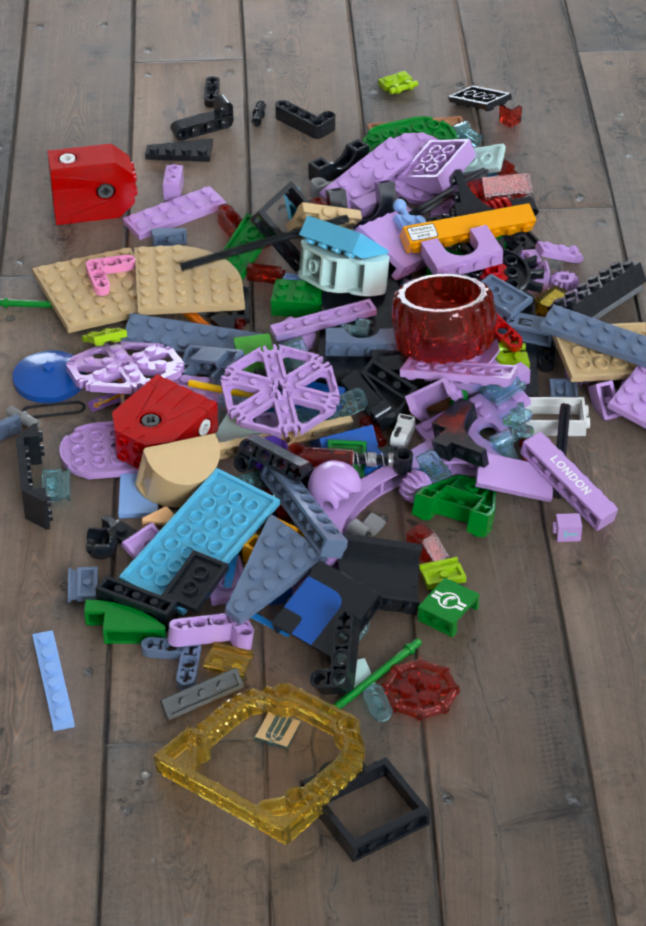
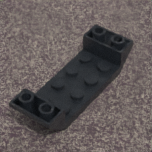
M34 423L16 438L25 519L48 530L50 529L49 521H53L52 509L48 510V507H52L51 497L46 495L45 487L33 489V484H31L33 483L31 465L42 464L41 456H45L44 445H40V442H43L42 430L38 431V425Z

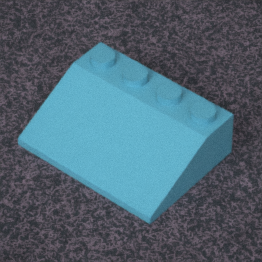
M307 215L299 234L305 238V242L311 245L318 243L317 246L326 250L329 247L331 251L337 254L344 252V255L351 259H354V257L363 259L388 254L389 251L359 232Z

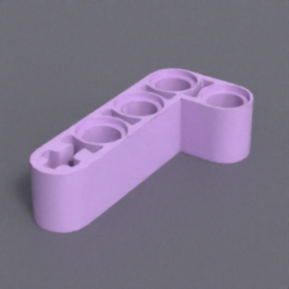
M226 613L174 619L169 623L168 643L174 647L230 641L235 650L248 652L252 648L254 629L249 619L239 625L227 616Z

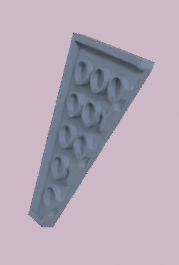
M271 514L225 608L226 615L241 625L310 574L311 569L317 566L320 561L326 562L328 557L319 556L307 539Z

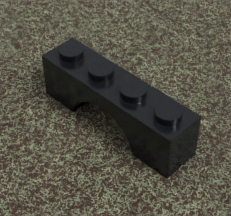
M358 138L346 144L341 156L333 162H328L322 157L309 162V180L320 177L326 181H331L341 176L369 154V145Z

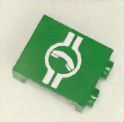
M444 578L418 606V621L453 638L457 633V621L469 608L476 611L479 608V593Z

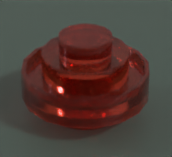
M505 159L498 175L504 179L511 176L515 178L518 172L514 170L516 166Z

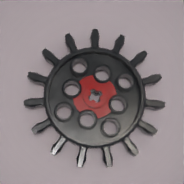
M500 238L498 243L503 249V264L445 280V290L454 288L461 290L455 294V300L462 301L468 297L473 301L475 299L468 295V291L487 276L493 274L531 296L533 303L530 305L532 306L535 296L527 291L542 293L544 283L530 279H543L545 271L544 269L529 268L537 264V256L534 255L523 259L520 256L523 245L520 244L513 251L504 249V239ZM464 242L461 243L460 252L462 254L468 255L475 251L470 249Z

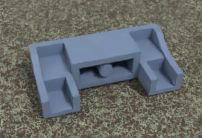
M190 345L185 350L182 358L185 369L182 375H211L210 378L213 384L221 386V377L225 376L227 366L241 359L245 354L243 350Z

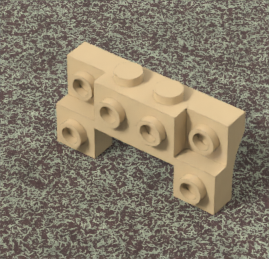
M302 202L298 206L293 218L286 223L287 232L303 227L307 215L326 221L346 214L350 223L348 222L347 224L346 222V225L344 223L341 227L354 231L353 227L362 220L361 210Z

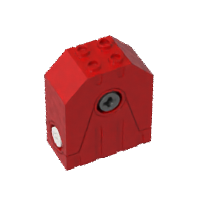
M112 143L64 148L62 150H47L56 225L120 218L135 203V196L138 195L134 162H130L129 155Z
M156 374L148 383L112 412L117 459L126 462L138 470L143 451L147 447L216 434L218 432V406L216 401L195 393L184 386H180L159 374Z

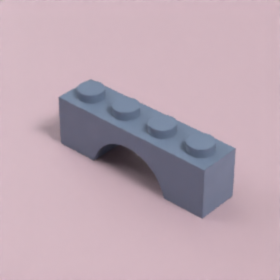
M326 328L325 356L371 357L372 350L399 351V329H380L372 337L357 338L348 334L344 328Z

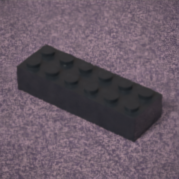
M631 260L620 263V261L611 263L609 268L600 270L598 275L592 276L587 279V282L577 285L575 290L568 291L564 294V297L555 299L553 304L547 307L548 312L553 305H557L589 317L595 316L646 282L641 262H633Z

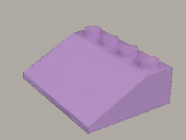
M470 139L430 140L415 156L413 162L397 178L399 181L430 194H440L450 187L449 177L456 169H461L463 173L465 168L476 157Z

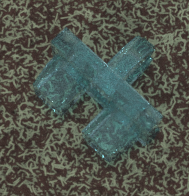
M518 402L517 407L511 409L510 414L502 418L503 425L512 428L513 441H519L522 437L529 438L534 433L533 426L526 425V422H529L532 418V410L524 408V403Z

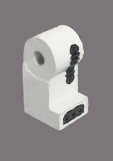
M399 413L395 429L391 435V447L407 448L415 432V416Z

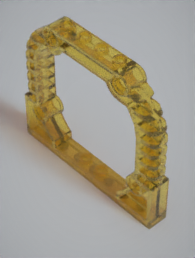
M280 683L275 687L265 686L263 691L253 688L247 690L246 694H235L233 699H227L223 702L222 706H218L213 714H208L204 721H200L197 724L196 728L188 726L154 754L153 758L156 772L287 846L322 814V806L327 805L332 797L338 795L339 791L344 789L348 782L353 781L356 775L361 772L365 761V747L358 718L306 692L302 688H298L290 683ZM269 712L278 717L296 716L333 736L335 746L342 750L333 762L304 787H291L285 792L284 796L261 800L257 805L239 796L235 791H230L223 787L219 782H214L199 773L200 764L209 761L211 758L210 748L239 723L253 715Z

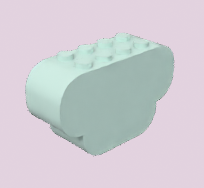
M305 239L301 241L300 269L298 271V276L321 290L333 293L348 292L359 296H377L386 293L390 259L387 254L363 259L358 257L351 259L345 256L344 252L337 254L331 251L329 247L326 250L317 246L318 243L311 245L305 242Z

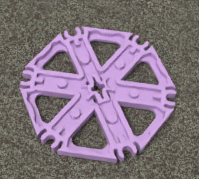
M119 341V344L114 342V345L105 343L104 346H95L72 356L69 359L70 362L66 364V370L76 387L79 386L80 389L85 387V390L90 392L132 394V391L133 393L138 391L151 380L146 379L143 375L155 376L159 374L173 381L180 378L185 370L184 362L173 348L170 349V346L164 348V344L125 341ZM127 349L142 350L141 352L133 353L132 356H129L126 352ZM100 353L106 356L102 359L93 357L95 354ZM170 357L172 362H166L161 359ZM79 372H93V373H91V374H89V375H81ZM119 378H121L122 381L124 382V383H121V384H120V383H110V382H113V381H115V380H117V379H119Z
M275 344L273 345V350H267L266 346H263L262 352L260 346L227 366L225 376L221 377V388L228 416L230 415V419L238 417L236 418V424L246 429L282 438V432L285 438H288V432L290 431L294 432V435L297 436L299 430L300 435H302L336 412V405H339L340 394L332 365L330 366L329 362L322 364L323 357H319V354L278 344V350ZM292 358L306 363L286 375L283 359ZM259 361L263 363L267 377L242 370ZM318 378H324L327 380L330 392L327 393L305 386ZM278 386H280V389L282 390V395L278 390ZM239 389L255 393V395L238 405H234L231 391ZM294 404L316 409L320 414L306 423H301L298 421ZM274 406L278 421L276 427L253 422L255 417Z

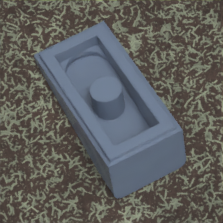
M186 228L151 229L152 245L155 247L160 245L174 246L187 244Z

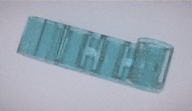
M355 388L341 394L339 405H336V412L326 420L335 419L340 416H351L364 410L368 406L365 392L360 388ZM294 404L298 421L301 423L311 420L320 414L318 410L304 406L296 409L298 405ZM340 405H345L343 409H337Z

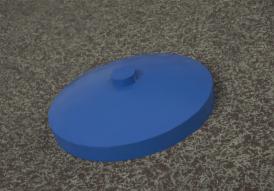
M50 350L27 356L16 365L13 371L15 390L25 399L38 403H55L73 397L81 391L79 386L76 387L66 370L67 362H70L69 359L74 355L63 351ZM79 372L81 375H86V372Z

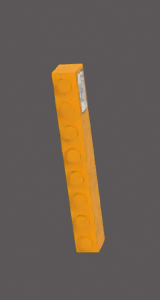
M528 203L403 226L399 237L406 254L418 253L421 251V242L438 238L443 247H450L454 244L470 242V229L487 225L493 236L497 238L507 234L513 235L518 232H529L533 229L537 220Z

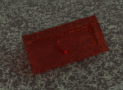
M248 263L247 281L275 284V280L283 279L286 270L280 266Z

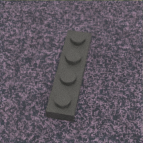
M233 668L159 700L166 720H171L244 688L238 669Z

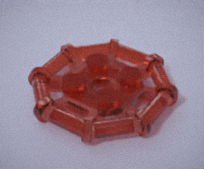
M418 658V660L405 664L393 665L386 680L380 685V691L384 693L392 712H399L417 718V721H422L423 718L437 714H447L456 695L460 693V687L451 676L450 668ZM422 669H425V670H428V671H431V672H434V673H437V674L432 675V674L423 672ZM396 678L401 680L398 685H393ZM444 679L448 687H442L440 681ZM394 694L401 696V699L396 700ZM442 695L446 696L444 701H440ZM431 705V708L425 709V706Z

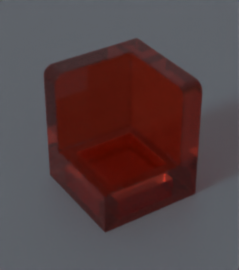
M504 105L499 107V122L509 128L521 122L522 106L518 105L512 109Z

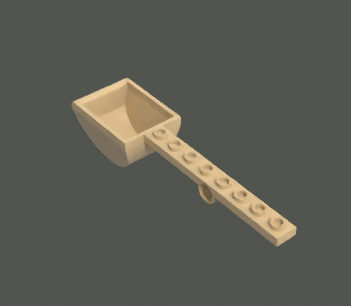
M339 416L335 419L324 420L300 435L299 430L297 436L294 435V432L290 431L288 432V438H285L282 432V438L280 439L287 443L291 452L293 444L350 431L353 420L351 416ZM214 433L147 447L143 451L137 473L136 489L143 497L158 505L182 507L217 468L219 460L236 456L239 444L245 438L218 442V438ZM260 434L259 436L265 438L273 435Z

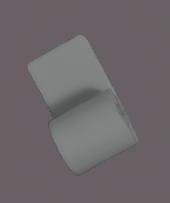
M370 513L364 522L358 519L352 520L347 527V534L374 537L385 526L386 521L376 514Z

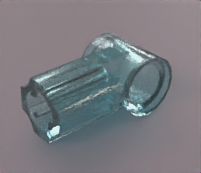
M465 120L452 126L457 134V139H470L472 146H479L483 136L473 130L468 121Z
M506 428L489 436L496 452L504 457L519 460L513 446L514 439L509 429Z

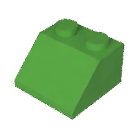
M270 333L233 338L234 349L243 350L245 356L260 346L262 352L263 346H266L267 350H273ZM257 361L242 371L254 373L255 368L256 371L257 368L258 370L263 369V371L265 368L262 362Z

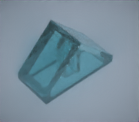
M433 448L416 456L421 470L427 474L432 484L452 475L450 469Z

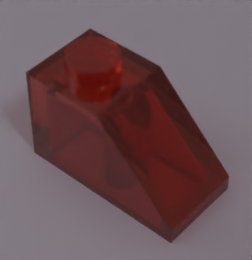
M419 523L407 532L406 542L422 544L420 556L422 561L429 563L449 558L436 533L428 527Z

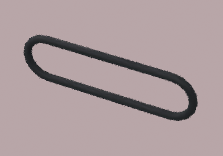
M69 401L26 406L21 411L24 412L29 408L67 404H81L83 406L79 411L32 416L34 418L78 414L83 412L86 406L81 401Z

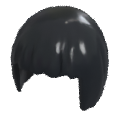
M91 527L88 529L86 550L90 557L96 560L111 557L118 546V539L114 532L107 528Z

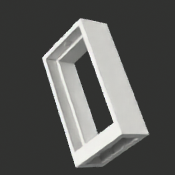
M529 397L531 405L516 412L518 436H534L539 432H542L545 436H557L559 420H526V414H559L562 403L570 404V414H579V420H569L568 436H586V429L590 428V417H586L589 413V407L585 405L584 397Z

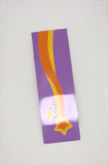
M110 393L87 402L93 413L109 405L120 403L121 396L119 393Z

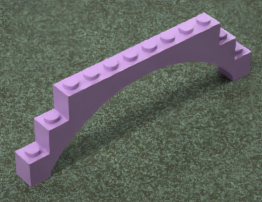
M427 440L411 450L413 452L412 471H423L429 478L459 474L476 476L477 465L455 457L451 461L436 457L431 440ZM486 447L487 453L502 456L491 447ZM383 466L368 476L361 478L362 490L358 493L349 494V498L346 500H340L337 509H333L332 503L328 501L323 502L322 509L342 534L346 533L350 522L366 506L381 495L400 487L399 485L403 482L402 478H405L407 474L401 475L396 473L393 468H388V466L384 468ZM328 557L329 566L338 570L339 559Z

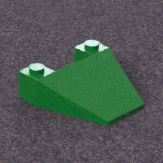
M459 474L424 486L415 493L412 515L417 516L421 520H431L436 514L468 523L466 532L472 533L475 537H486L492 530L496 509V491L475 487L476 478Z

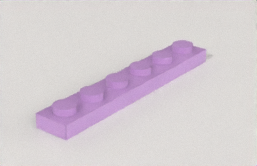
M370 299L272 324L270 325V332L277 342L377 315V309Z

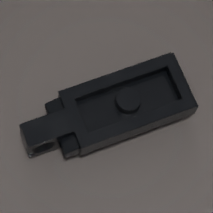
M107 514L101 518L102 527L113 531L120 545L124 540L138 532L119 519L115 521L113 517Z

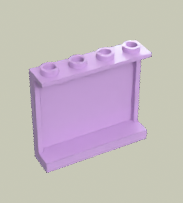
M395 211L390 214L387 213L381 218L378 217L372 222L368 221L364 225H359L355 231L389 250L387 254L390 257L389 262L396 267L392 277L395 280H399L426 267L427 264L421 256V251L406 254L399 237L401 231L393 220L395 215L399 214Z

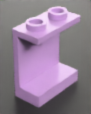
M446 377L405 396L410 412L421 422L430 419L426 408L449 397L455 402L459 398H464L461 389L456 388L454 382H450Z

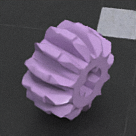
M562 270L551 275L549 281L550 291L553 292V295H559V298L565 296L566 292L575 290L576 286L579 285V280L575 273L563 272Z
M413 470L411 473H407L405 478H402L403 482L399 485L401 487L399 492L406 501L413 503L415 493L422 487L432 484V481L423 471Z

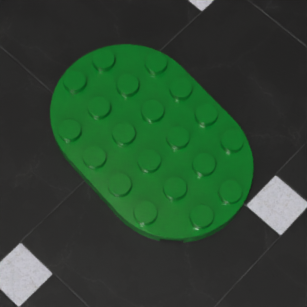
M416 116L379 124L368 131V134L363 138V142L369 145L370 153L389 137L394 139L404 133L423 132L439 140L457 139V134L452 126L443 120L439 122L433 120V117Z

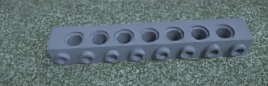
M263 466L260 478L272 494L280 499L282 507L319 556L341 559L347 548L348 541L301 481H293Z

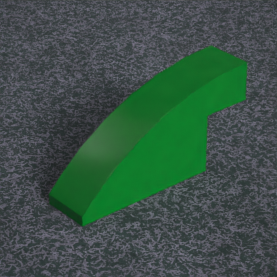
M85 600L86 626H103L104 644H141L142 640L147 637L166 638V627L140 610L115 602Z

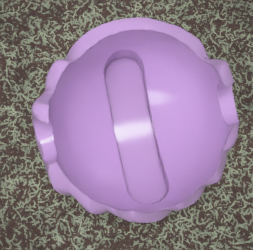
M336 460L326 461L317 466L311 473L308 482V491L322 508L323 502L328 501L332 503L333 509H337L340 500H346L349 498V494L358 493L362 490V481L358 472L351 465Z

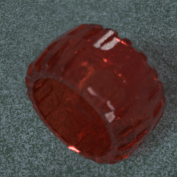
M434 274L413 279L407 284H403L395 292L392 302L391 324L396 347L403 355L411 357L415 361L423 360L428 364L438 362L439 364L454 362L455 364L461 363L462 360L466 359L469 361L474 359L475 356L482 355L493 344L497 319L493 293L484 282L466 275Z

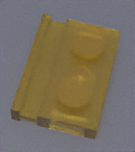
M214 642L203 663L204 669L223 673L237 668L240 677L244 678L250 661L253 659V651Z

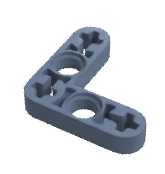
M147 637L142 640L141 649L145 657L180 660L176 676L179 690L182 691L196 685L201 659V644L176 647V650L168 651L166 648L171 646L168 643V638ZM191 649H193V656L189 655ZM187 663L194 664L191 668L184 667ZM185 675L189 676V680L187 682H185Z

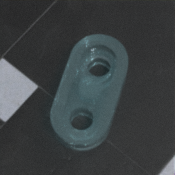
M378 684L368 686L363 692V697L373 719L377 722L387 721L392 716L393 710L383 687Z

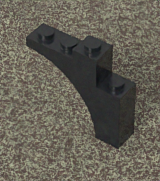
M456 169L449 177V183L453 187V202L456 203L449 209L450 218L452 216L458 217L495 210L484 204L472 193L465 182L461 169Z
M459 398L432 422L435 437L432 440V445L436 457L451 461L455 457L482 468L489 465L486 448L477 445L468 437L471 425L478 418L475 403Z

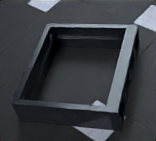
M292 181L285 185L249 219L266 238L282 234L280 228L267 215L266 211L284 194L296 208L302 202L311 203ZM288 240V242L284 243L281 241L277 245L276 243L275 245L273 244V247L294 271L300 268L301 252L291 241Z
M387 757L375 761L371 765L356 770L352 774L337 779L333 783L323 788H318L311 793L312 810L352 862L428 826L430 823V810ZM385 776L413 811L354 839L327 804Z

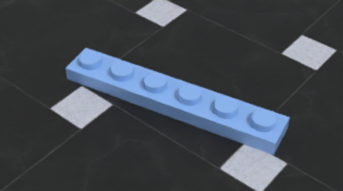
M53 630L32 634L53 731L75 727Z

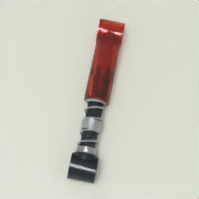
M292 443L287 447L289 452L311 463L312 467H317L326 461L336 460L345 462L353 467L354 464H358L359 467L361 464L366 465V467L376 468L378 465H383L384 468L388 466V468H393L396 473L401 475L412 471L413 452L405 447L398 448L394 453H388V455H383L382 452L380 455H376V452L357 454L353 449L305 447L301 443Z

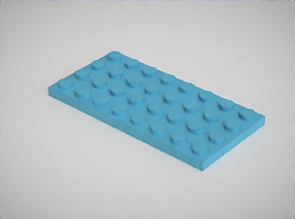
M216 468L121 573L119 579L162 596V593L193 550L229 564L243 548V545L278 508L280 499ZM177 606L178 613L184 616L188 610Z

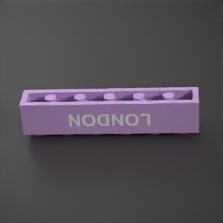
M539 432L523 442L520 454L596 531L615 520L618 511L615 504L548 437Z

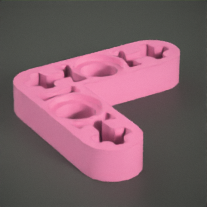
M132 255L91 259L86 262L87 276L94 293L99 296H105L110 292V283L106 274L130 271L135 268V257Z

